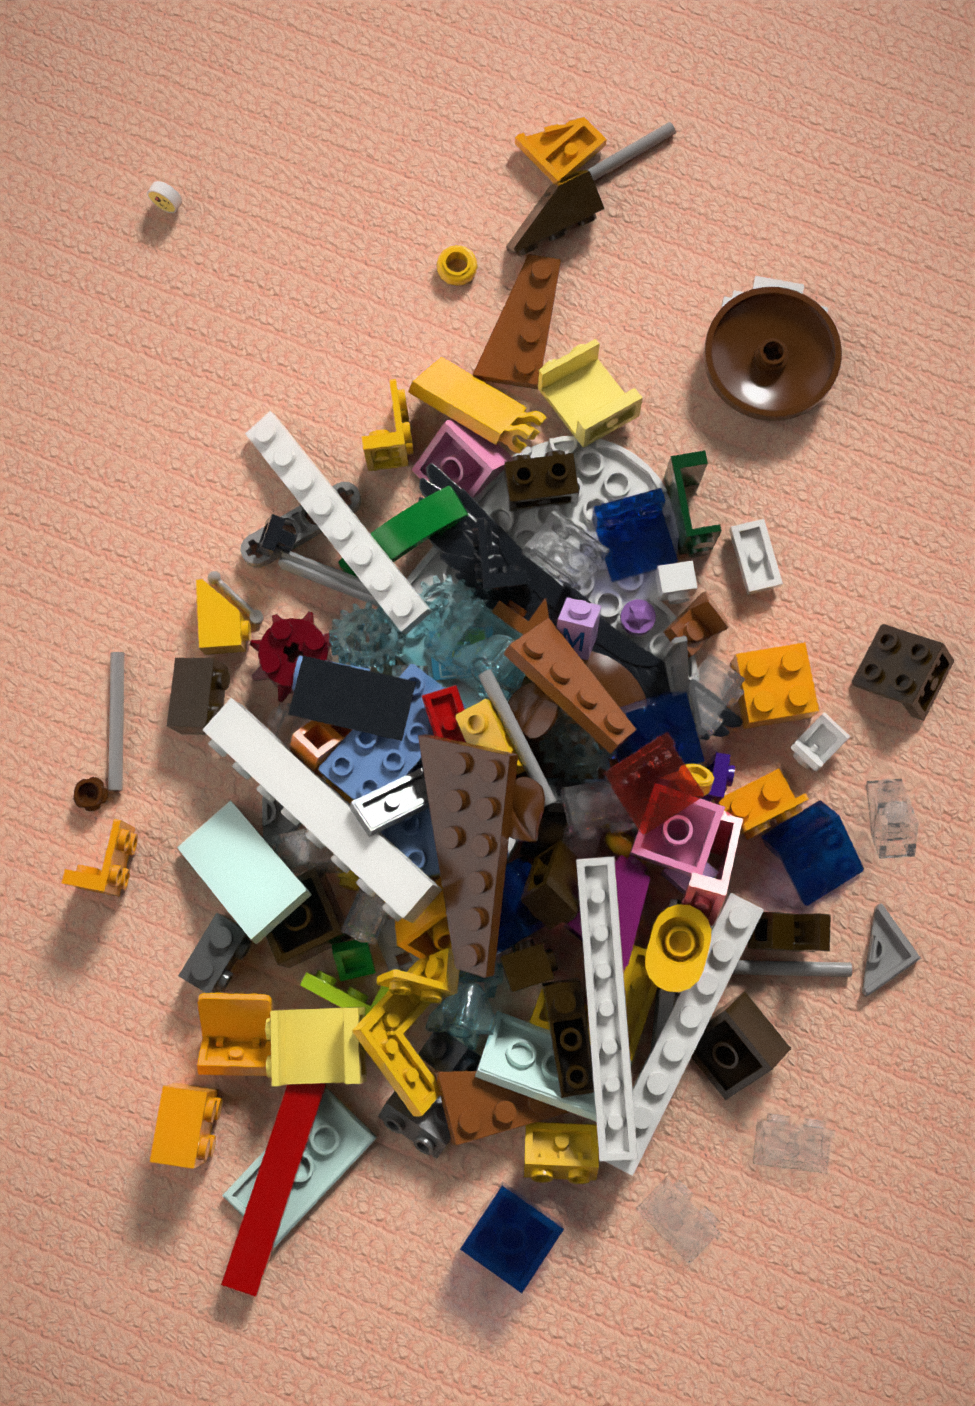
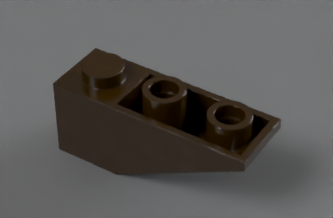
M579 170L551 184L506 245L507 251L519 252L520 255L527 254L538 248L537 242L547 237L549 241L555 240L568 233L567 227L575 223L582 226L597 219L595 213L605 208L590 171Z
M576 977L542 983L561 1098L594 1093L591 1045L580 980Z

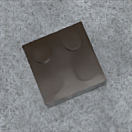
M316 868L296 876L311 893V896L266 935V939L279 966L291 968L332 948L333 944L345 942L353 938L326 873Z

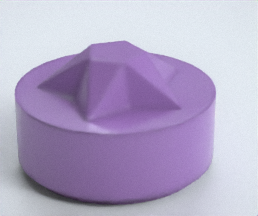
M641 599L629 601L623 607L620 615L622 628L633 636L647 634L653 628L656 620L653 606Z

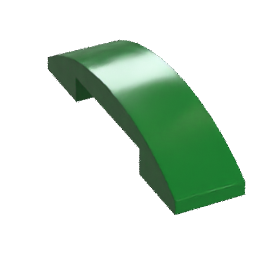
M449 485L408 507L370 534L392 562H395L436 533H444L469 516L452 486ZM342 557L338 563L343 572L357 577Z

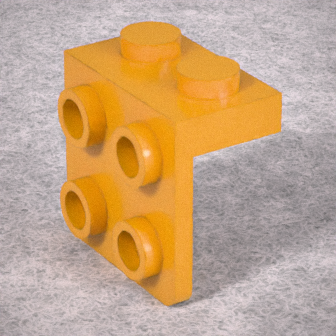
M216 992L200 994L197 1004L202 1041L197 1063L198 1075L267 1076L266 1060L267 1056L271 1055V1040L268 1041L266 1038L265 1025L267 1018H271L270 1011H273L272 998L269 995L257 993L228 994Z

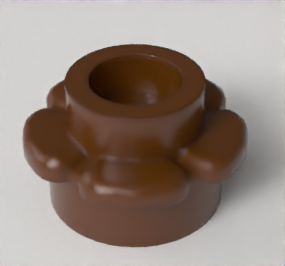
M97 777L82 779L75 786L73 799L79 808H85L86 811L93 812L99 810L101 804L107 801L108 790L104 788V782ZM93 791L94 796L88 797V792Z

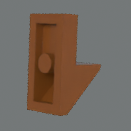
M704 591L663 633L670 642L673 638L686 636L689 658L711 636L727 630L729 626L724 614L709 594Z
M546 598L529 621L523 618L527 611L512 600L507 605L499 601L492 610L494 615L522 635L549 618Z

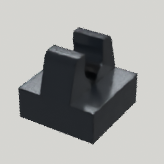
M272 514L266 520L256 553L269 557L275 552V549L285 552L293 550L297 535L282 529L285 522L284 518Z

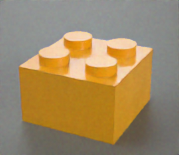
M806 642L738 653L731 660L741 719L743 720V729L809 719L819 712Z
M172 1083L162 1087L149 1162L195 1169L206 1163L207 1157H213L216 1135H211L213 1121L220 1118L223 1101L222 1098H217L219 1089L182 1083Z

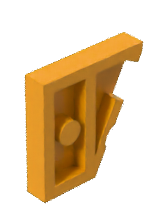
M585 117L570 120L564 125L555 124L544 127V132L529 136L521 133L515 137V145L553 183L575 173L601 151L607 142V139Z

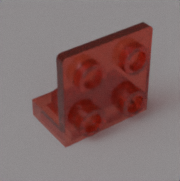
M668 732L663 733L602 773L643 835L704 796V792L673 747L676 744Z

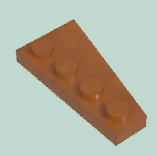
M527 255L473 372V376L482 381L538 390L539 369L544 364L561 259Z
M549 618L512 642L505 650L503 655L610 754L630 739L636 731L633 724Z
M477 1071L435 1072L453 1145H460L570 1113L569 1111L475 1077Z

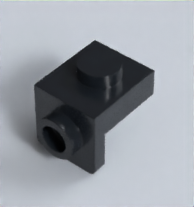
M439 1025L418 1053L421 1059L438 1072L477 1071L481 1059L478 1053L467 1047Z

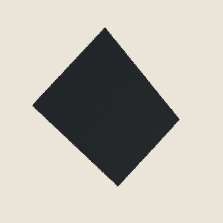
M303 656L288 715L402 741L416 681Z

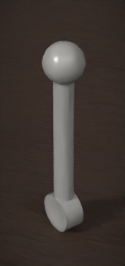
M212 571L208 574L209 583L217 584L249 614L250 621L253 624L262 623L264 619L262 612L253 610L221 580L219 572Z

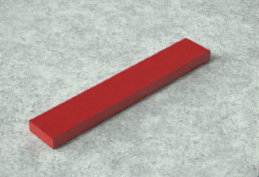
M327 1083L287 1084L221 1283L222 1286L254 1297L258 1295Z

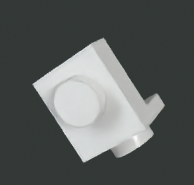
M824 712L790 748L795 752L793 757L801 766L806 769L811 767L817 772L850 736Z

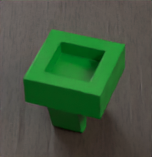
M358 936L357 939L332 945V953L340 981L376 973L367 937Z

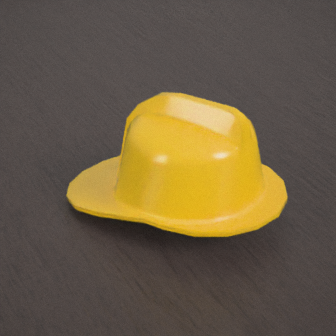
M677 904L666 908L658 915L653 925L646 951L645 968L649 979L657 987L667 992L679 993L690 989L699 981L704 971L711 943L712 930L708 919L700 910L690 905Z

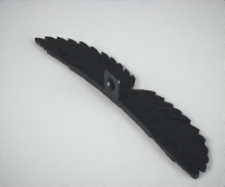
M430 463L426 467L429 481L424 478L420 479L419 488L422 495L426 498L450 485L469 516L444 533H436L430 537L429 541L436 549L443 553L440 555V559L449 567L460 572L455 574L459 582L471 588L470 592L475 597L487 600L485 603L487 608L493 610L499 601L507 605L512 600L527 611L523 618L529 621L546 598L549 619L557 628L558 618L567 598L591 603L569 583L564 582L562 586L550 576L483 510L464 488H460L434 464ZM484 517L491 528L496 573H498L499 567L519 566V569L526 570L531 578L533 594L491 599L485 590H481V585H477L475 564L481 563V558L478 556L477 550H474L472 542V529L478 528L477 518ZM600 617L597 638L592 652L612 658L634 676L647 700L650 726L657 733L668 736V730H670L674 735L684 740L690 739L689 734L698 739L709 740L710 736L708 733L716 737L728 736L730 732L725 726L735 728L743 724L741 717L714 698L711 692L690 679V712L680 715L675 714L665 663Z

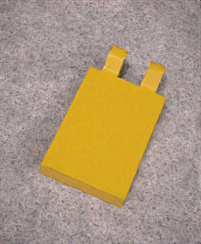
M440 357L414 379L408 393L496 445L501 441L518 454L527 445L521 442L517 435L526 440H534L540 431L533 428L530 422L541 426L546 420V416L539 411L526 413L527 407L443 357Z

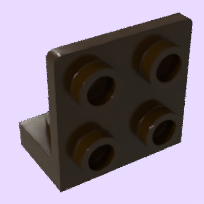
M882 624L856 671L852 683L855 687L902 703L911 717L924 721L954 663V659L944 643Z

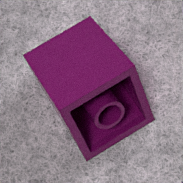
M621 855L615 862L623 970L629 964L650 877L645 874L648 868L632 855L628 859ZM579 910L577 916L569 923H566L564 927L583 942L581 912Z

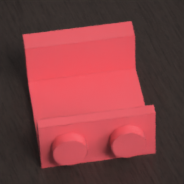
M726 811L723 812L710 853L721 855L718 868L719 873L716 879L692 873L681 905H690L700 910L711 926L714 925L726 897L743 820L734 817Z

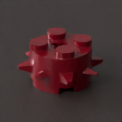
M308 611L303 619H282L278 614L273 615V624L266 630L262 639L251 640L249 644L258 651L260 663L258 669L251 675L253 681L270 680L277 687L278 701L282 703L290 693L294 694L292 685L298 659L296 658L295 663H292L289 659L291 653L300 651L302 656L333 662L330 648L340 637L338 633L322 634L318 627L314 625L313 612Z

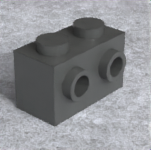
M216 913L178 976L205 993L223 992L233 977V973L230 972L237 959L243 960L252 945V941L249 940L250 938L239 924L222 914Z

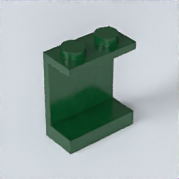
M705 450L670 456L664 475L665 487L671 501L672 511L674 510L679 535V555L689 554V557L692 558L709 554V550L714 548L722 531L720 524L692 529L684 487L700 484L708 465Z

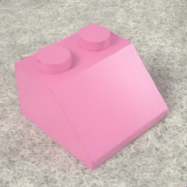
M450 419L441 426L412 468V471L420 479L424 478L429 481L426 467L430 463L434 464L460 488H464L474 498L504 470V461H510L512 457L498 443L495 445L457 421Z
M654 783L629 855L690 877L692 873L702 875L725 807Z

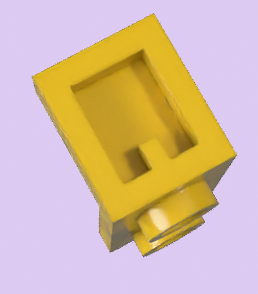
M446 948L429 955L425 969L426 977L400 970H391L377 976L376 984L388 987L389 992L392 994H414L420 996V1000L423 1002L441 1003L442 999L458 993L459 969H455L452 948Z

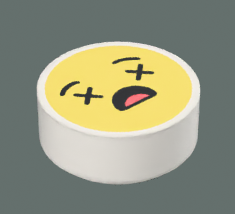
M161 181L153 182L147 192L150 201L168 213H175L182 203L180 194L173 187Z

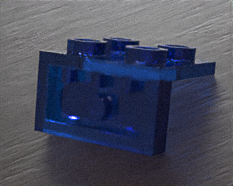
M662 488L593 507L591 519L611 582L653 572L660 565L678 562L662 511L665 504Z
M821 800L761 836L766 848L781 860L801 902L805 906L815 902L864 870L839 814Z

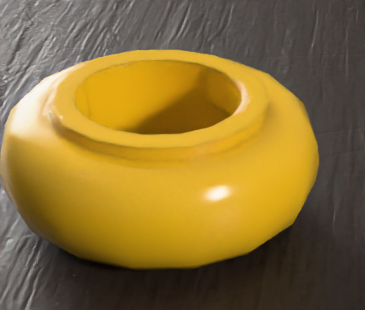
M460 245L444 249L438 256L436 264L437 272L441 279L447 284L454 286L465 285L470 282L476 275L478 268L477 258L474 253L467 247ZM454 259H461L467 264V267L461 272H453L448 269L447 265Z
M610 830L605 836V843L615 854L623 855L628 859L635 838L620 830Z

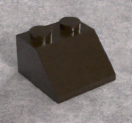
M744 991L711 1016L691 1058L723 1098L727 1100L773 1070L791 1050V1047Z

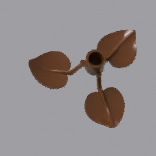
M534 682L520 687L508 701L524 736L526 735L533 740L542 738L551 730L560 706ZM525 771L518 775L516 774L509 837L518 841L535 843L538 839L539 824L544 811L545 795L542 786L537 781L528 778Z

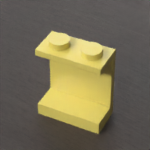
M597 339L587 344L577 345L569 354L558 360H550L539 369L538 390L583 448L639 417L642 404V396L638 391L633 388L624 393L598 360L600 343Z
M365 1007L270 1011L271 1018H267L265 1025L266 1038L268 1041L271 1040V1055L267 1056L266 1073L268 1078H272V1087L286 1084H361L367 1082L366 1050L352 1032L365 1017Z

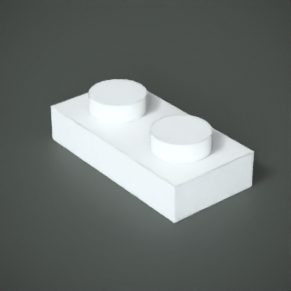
M760 519L730 527L729 532L747 595L781 587L783 582L765 520Z

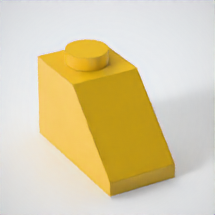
M203 579L196 580L199 649L204 655L246 652V641H251L250 621H244L241 612Z

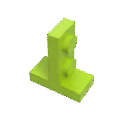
M318 970L316 975L306 972L300 986L341 1008L365 1007V1016L389 991L388 987L381 986L372 1005L366 1003L369 996L352 987H349L347 992L334 986L337 979L321 970Z

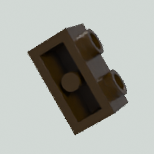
M555 450L547 452L544 457L531 458L530 455H517L510 458V461H504L509 511L578 503L579 488L574 453L565 454V451Z
M175 658L167 727L180 734L207 735L203 731L204 727L224 706L225 690L228 689L230 684L228 667L215 658Z
M561 840L534 858L520 901L529 909L530 913L549 930L562 922L564 924L569 923L577 916L580 910L576 861L579 858Z
M533 939L512 945L513 953L500 957L511 993L554 979L552 972L558 970L552 948L545 950L543 943L535 945Z

